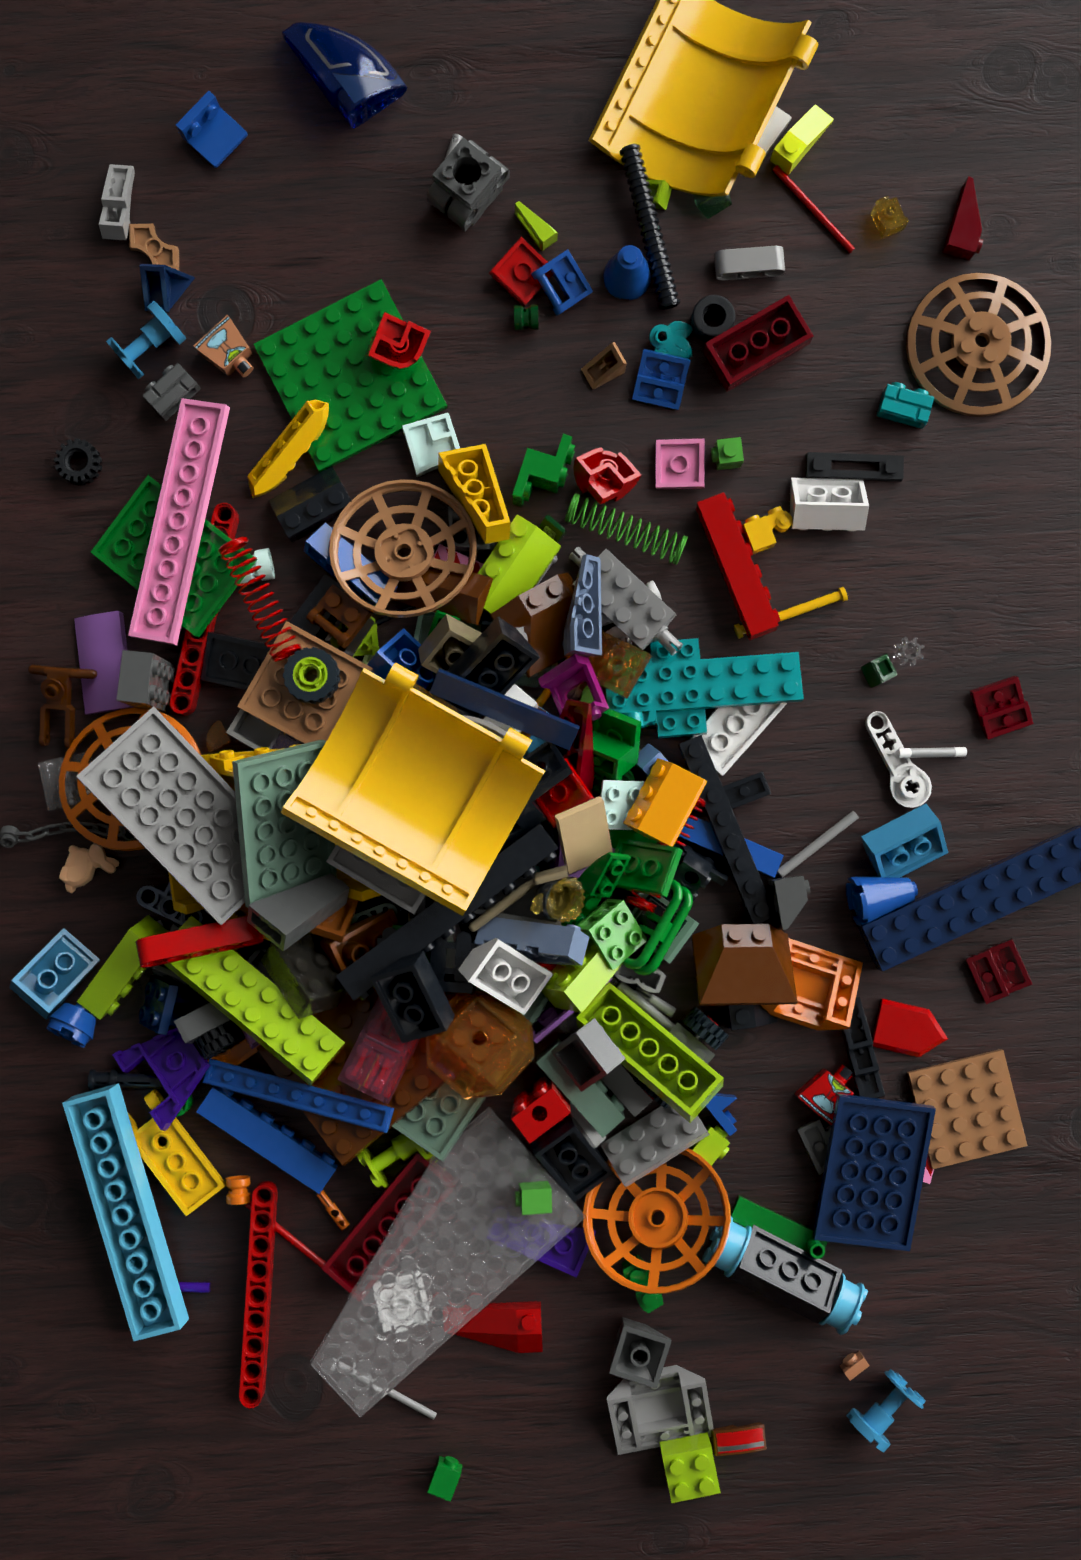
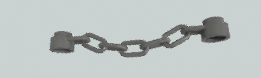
M78 821L82 826H92V829H87L89 832L108 836L109 825ZM70 822L46 825L29 832H20L16 827L7 825L0 829V844L3 847L11 848L17 843L34 841L46 835L76 832L77 830L75 828H66V825H72ZM119 826L121 833H118V836H123L126 840L136 839L124 826ZM59 827L58 831L49 832V828ZM99 827L106 828V833L99 831ZM42 831V834L33 837L32 834ZM25 835L26 839H19V836Z

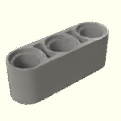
M782 246L725 249L714 253L716 279L718 280L775 277L785 273Z

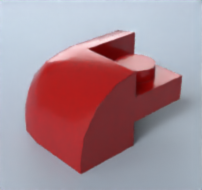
M384 312L370 342L366 356L390 367L398 369L409 367L417 362L421 356L431 331L411 321L405 322Z
M602 447L576 457L574 461V477L582 493L589 491L600 505L611 499H614L616 502L633 489L641 477L640 472L621 452L615 454L610 451H603Z

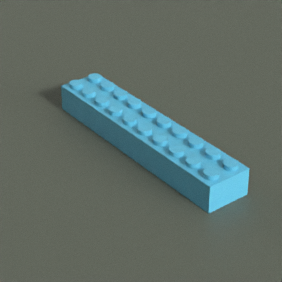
M117 1083L74 1095L62 1104L133 1341L180 1330L189 1320V1316L120 1085Z

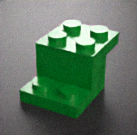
M562 435L556 457L527 448L512 494L513 505L523 507L524 501L529 502L533 489L531 488L532 486L554 493L558 492L559 487H564L568 475V468L565 467L566 464L571 465L575 453L572 436Z
M611 709L606 710L599 719L594 720L592 730L594 754V782L592 791L601 794L602 780L622 781V776L638 763L641 721Z

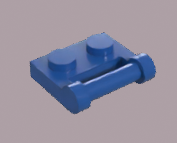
M568 249L531 273L534 280H538L554 306L553 311L556 316L593 292ZM549 270L567 297V300L563 303L545 275Z

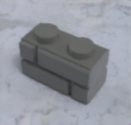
M179 363L175 366H168L162 373L163 377L157 382L149 383L144 390L145 393L142 395L165 421L179 410L181 398L191 399L201 389Z

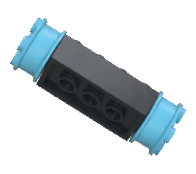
M731 1217L729 1237L724 1251L714 1265L723 1270L726 1277L817 1324H828L836 1328V1332L840 1335L847 1333L852 1324L857 1325L862 1314L859 1309L868 1293L864 1284H854L846 1280L841 1269L822 1259L812 1257L810 1253L755 1225L752 1227L747 1225L744 1228L733 1222ZM715 1226L710 1235V1240H712L711 1246L706 1249L702 1261L706 1262L705 1265L718 1247L723 1226Z

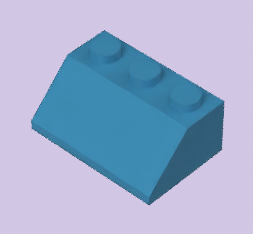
M927 804L915 808L861 836L866 854L878 877H902L948 853L941 822Z

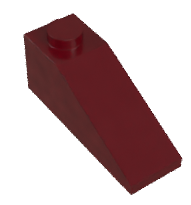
M968 176L962 186L942 253L970 261L975 253L979 254L983 239H980L982 224L973 177Z

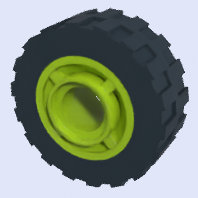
M316 647L302 648L303 650H297L293 656L287 659L288 662L284 665L283 678L285 679V687L288 688L291 695L304 703L317 704V702H325L326 699L331 698L332 694L337 691L338 684L340 683L341 678L339 674L341 673L337 662L326 651ZM310 670H317L318 676L316 680L308 682L306 679L307 673Z

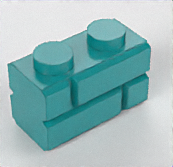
M892 382L887 384L882 392L876 416L923 429L927 425L934 396H930L929 392L924 389H915L914 391L905 389L906 386L902 383Z

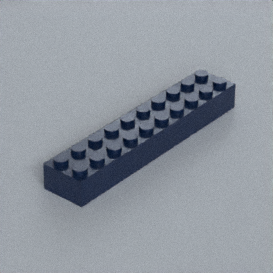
M1081 825L1072 827L922 895L913 902L868 924L866 923V925H857L876 969L883 972L1081 882Z

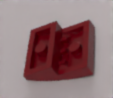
M1012 676L970 691L974 708L986 739L1034 724L1028 701L1024 700L1019 677Z
M1012 938L966 958L986 1004L1009 996V993L1033 985Z

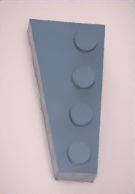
M495 917L478 929L474 944L480 946L497 938L539 964L582 966L589 936L581 932V928L576 925L567 924L566 926Z

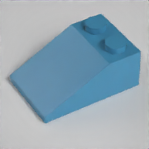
M63 928L11 980L9 988L47 1020L100 962V959Z

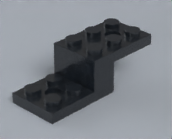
M546 741L524 757L525 760L540 768L545 767L543 769L545 772L498 854L546 820L544 813L535 800L573 773L557 745Z

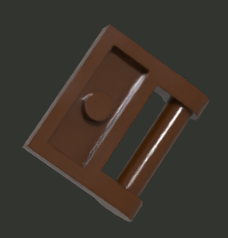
M332 584L317 606L308 613L306 619L312 624L316 623L335 638L338 645L346 648L372 614ZM326 610L348 627L345 633L322 616Z

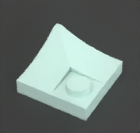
M449 413L402 425L417 477L438 468L439 452L460 449Z

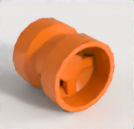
M237 1175L226 1178V1187L230 1189L226 1195V1204L241 1205L251 1202V1194L247 1189L250 1186V1176Z

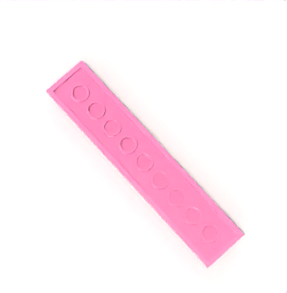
M181 398L128 633L130 637L177 645L229 415L230 407L226 404Z

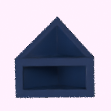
M140 264L145 311H149L147 306L155 301L165 312H169L196 277L166 265Z

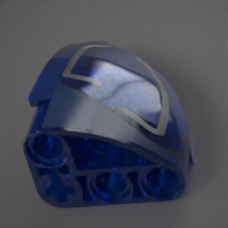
M306 22L294 23L282 31L283 38L334 108L338 107L352 128L359 127L402 97L407 91L408 87L385 57L368 43L348 32L332 26Z

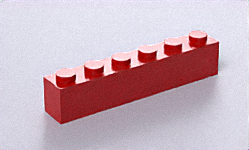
M723 492L697 502V514L749 641L776 631L780 622L779 614L776 608L772 609L770 605V592L767 586L763 587L761 583V570L758 564L754 565L752 561L753 551L749 542L745 543L743 539L744 529L740 520L736 521L733 515L735 507L731 498L727 499Z

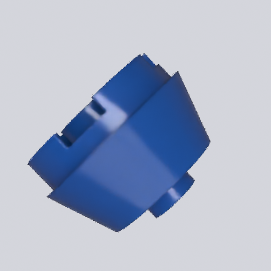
M64 1003L48 1017L50 1020L47 1030L58 1037L61 1036L71 1041L73 1045L84 1048L90 1040H93L97 1019L78 1003L76 1005Z

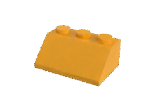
M657 759L644 785L641 787L634 804L628 811L623 824L646 838L673 847L707 781L674 763Z

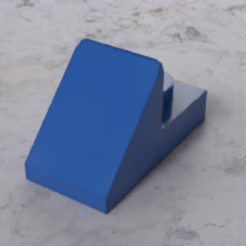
M717 1093L706 1107L728 1135L731 1136L737 1131L733 1125L737 1121L728 1110L725 1112L722 1110L735 1101L737 1097L731 1094Z

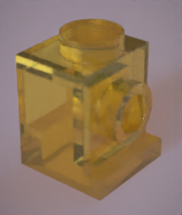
M885 196L875 202L876 205L873 207L871 215L882 239L905 229L909 221L904 216L897 197L890 199L889 196Z

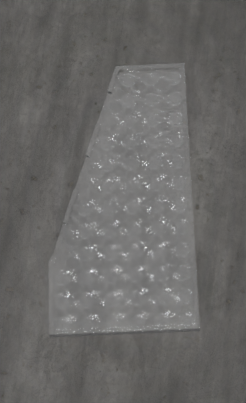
M490 1107L465 1128L444 1162L434 1155L432 1156L428 1167L410 1197L405 1201L389 1228L388 1234L369 1266L367 1265L332 1328L326 1334L310 1361V1365L360 1418L586 1218L581 1209ZM548 1181L552 1188V1213L522 1215L519 1207H515L514 1192L518 1191V1183Z

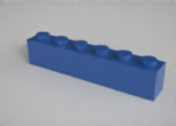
M213 1086L196 1112L320 1194L338 1167V1164L335 1163L336 1159L326 1152L321 1154L314 1149L316 1146L311 1141L305 1138L300 1140L294 1136L295 1132L286 1125L279 1126L273 1122L275 1120L273 1116L264 1111L262 1113L258 1112L253 1108L254 1104L245 1098L240 1100L234 1096V1091Z

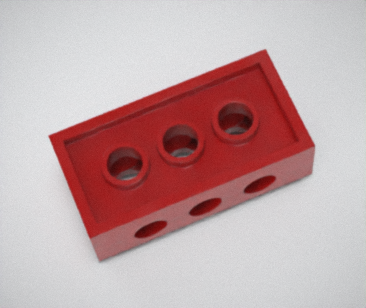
M546 1076L537 1080L533 1084L534 1089L529 1093L524 1090L514 1098L511 1119L529 1144L571 1113L569 1099Z

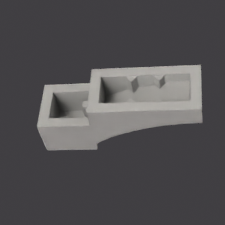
M109 165L101 198L103 209L99 228L102 239L127 240L130 224L131 194L135 176L134 166Z

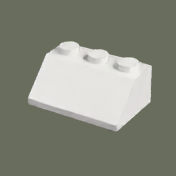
M791 477L790 515L793 520L792 529L847 530L851 532L865 530L869 503L863 479Z
M497 938L472 949L458 969L468 982L523 1015L526 1014L553 975L549 970Z

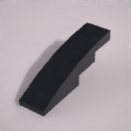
M857 997L855 999L850 1028L841 1030L851 1070L854 1073L853 1078L858 1096L879 1099L885 1097V1092L878 1072L879 1066L874 1053L873 1040L860 997Z

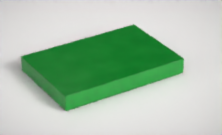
M619 838L614 853L627 854L631 859L615 888L667 898L683 850L678 847Z

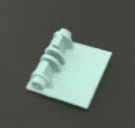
M602 780L600 797L604 801L609 829L632 830L623 822L645 781Z

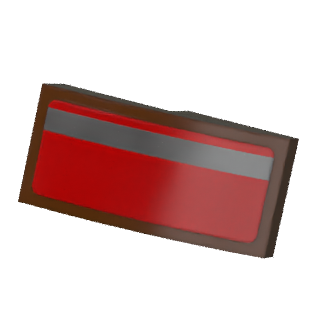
M760 1422L739 1427L729 1425L711 1430L713 1453L715 1456L738 1455L767 1450L764 1424Z

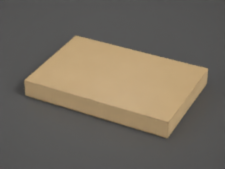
M600 796L555 815L564 865L567 866L568 874L590 866L595 860L608 852L613 853L605 805Z

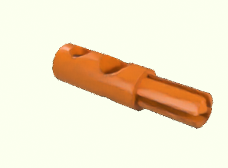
M324 1190L317 1194V1197L325 1206V1210L342 1231L348 1227L350 1223ZM332 1210H337L339 1215L333 1216Z

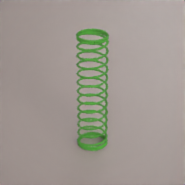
M574 494L565 516V522L569 523L571 520L572 525H574L583 511L580 522L582 529L592 514L589 531L591 532L601 517L598 528V535H601L610 520L607 539L612 536L619 523L616 542L621 539L628 526L624 542L625 546L628 545L637 529L633 544L634 549L638 547L646 532L642 552L647 550L655 535L651 556L656 553L664 538L660 560L663 559L673 541L669 563L673 560V564H678L688 539L687 536L684 535L673 554L677 539V532H675L664 551L669 532L667 528L655 548L660 526L657 525L646 545L651 522H648L637 542L642 523L640 518L628 539L633 515H630L619 536L624 511L621 512L610 533L615 508L612 509L601 530L606 504L603 506L592 527L598 504L597 501H595L583 524L589 498H586L574 521L580 494Z

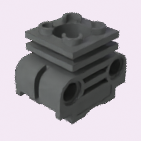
M463 137L433 173L434 182L428 190L427 201L443 214L447 212L448 218L466 232L471 225H475L487 207L501 193L503 185L510 178V170L493 156L489 157V153L474 141H468ZM467 177L478 180L471 185L458 183Z

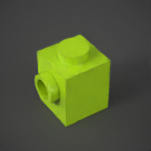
M708 1124L705 1128L710 1135L692 1145L691 1149L712 1166L718 1158L721 1160L729 1151L727 1146L730 1142L726 1138L728 1134L721 1127L716 1125L713 1128Z

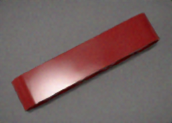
M247 916L226 920L222 925L215 922L148 936L136 940L135 943L140 967L145 968L259 944L264 941V936L247 922Z

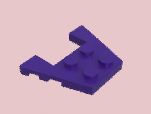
M177 1028L168 1031L167 1035H157L147 1042L137 1043L127 1050L118 1051L112 1055L125 1073H129L146 1059L160 1080L169 1097L149 1113L162 1131H166L210 1067L209 1062L203 1058L196 1044H186Z

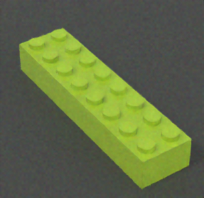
M191 915L178 930L203 924ZM234 950L164 964L310 1086H312L344 1047L345 1042Z

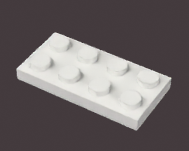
M787 703L717 708L706 721L707 735H702L718 774L723 776Z

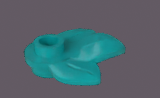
M674 321L668 326L659 324L651 329L649 340L652 346L655 347L654 351L683 358H690L692 356L691 346L686 339L693 331L689 324L682 321ZM660 332H663L666 336L664 341L658 339Z

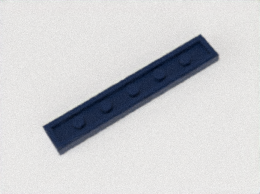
M440 668L430 690V694L569 751L580 727Z

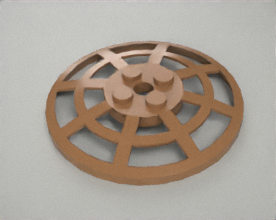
M971 273L948 279L936 286L925 296L910 321L906 350L909 366L921 389L928 391L930 396H934V401L937 404L955 413L981 417L1007 411L1020 404L1035 390L1048 367L1051 356V336L1045 314L1038 302L1024 288L1005 277L987 273ZM972 279H987L998 282L994 293L979 291L967 294L963 292L958 283ZM1008 286L1021 294L1031 304L1036 313L1025 317L1014 303L1004 297L1006 287ZM949 287L955 299L942 309L936 319L922 316L931 300L942 290ZM989 299L992 301L988 312H975L969 300ZM1001 304L1010 309L1018 320L1006 324L997 316ZM960 305L965 315L960 323L955 325L945 322L944 319L948 313ZM1039 322L1042 324L1045 337V350L1042 361L1030 355L1032 336L1029 326ZM918 325L932 328L930 344L933 358L921 364L918 361L916 352V331ZM1023 329L1024 351L1011 346V333ZM940 331L952 334V349L943 353L940 352L939 348ZM977 336L985 337L987 346H978L975 338ZM1006 356L1019 360L1020 362L1008 376L1004 377L999 364ZM956 358L966 367L963 378L953 373L945 362ZM1026 364L1038 370L1036 377L1030 385L1018 396L1011 399L1007 384L1019 376ZM938 367L948 380L959 386L954 399L952 400L939 392L929 382L924 373ZM990 370L995 381L983 384L973 383L972 379L976 371ZM997 389L1002 402L1001 404L985 407L962 404L968 390L986 392Z
M400 479L372 486L351 500L352 502H349L342 510L334 524L330 537L329 553L336 580L343 591L354 602L364 609L379 615L407 618L432 612L447 604L461 591L474 568L477 542L470 516L454 496L442 488L427 482ZM397 491H417L422 493L418 506L399 505L390 508L387 507L382 495ZM431 496L449 505L461 520L448 527L438 515L427 510ZM373 499L379 512L368 519L359 532L346 527L352 515L365 503ZM415 514L411 524L396 525L392 518V515ZM424 517L435 523L441 532L429 537L421 529ZM383 520L387 529L379 536L378 540L366 536L373 526ZM463 529L467 531L470 545L467 565L454 563L455 543L453 536ZM341 536L355 541L353 548L355 569L341 572L338 559ZM445 540L448 546L447 561L434 558L433 546ZM362 545L375 549V562L362 566ZM402 548L411 550L407 557H400L398 555V551ZM430 567L443 570L433 583L426 586L421 576ZM381 570L384 575L389 577V580L383 589L376 585L367 575ZM450 572L463 574L462 579L454 590L435 603L430 592L438 588ZM360 577L369 589L381 595L376 606L370 605L358 597L346 581ZM412 580L417 591L409 593L394 592L399 581ZM421 597L426 606L411 611L385 610L390 599L410 600Z

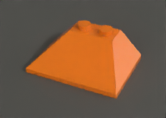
M788 938L798 1003L761 1006L772 1016L811 1029H849L863 962Z

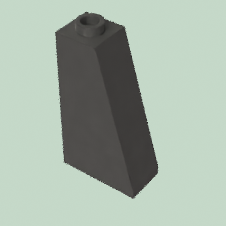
M330 873L251 903L248 908L247 922L282 951H285L347 904L350 887L343 880Z
M211 1003L174 1021L186 1044H196V1040L205 1033L227 1022H231L227 1016Z

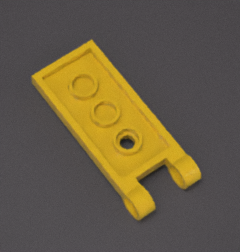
M156 1089L144 1096V1100L151 1110L165 1100ZM128 1113L141 1158L185 1216L189 1215L226 1186V1182L176 1117L166 1131H162L153 1118L138 1129L135 1120ZM159 1137H165L167 1144L164 1146L160 1145L158 1142Z

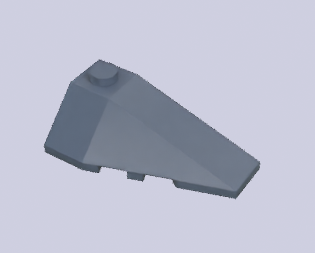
M588 554L582 556L563 631L564 639L562 646L564 656L571 657L574 654L584 657L602 656L601 560L599 557Z

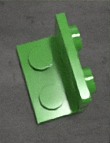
M607 899L576 925L581 928V932L593 940L608 967L613 970L647 941L646 936L624 900Z

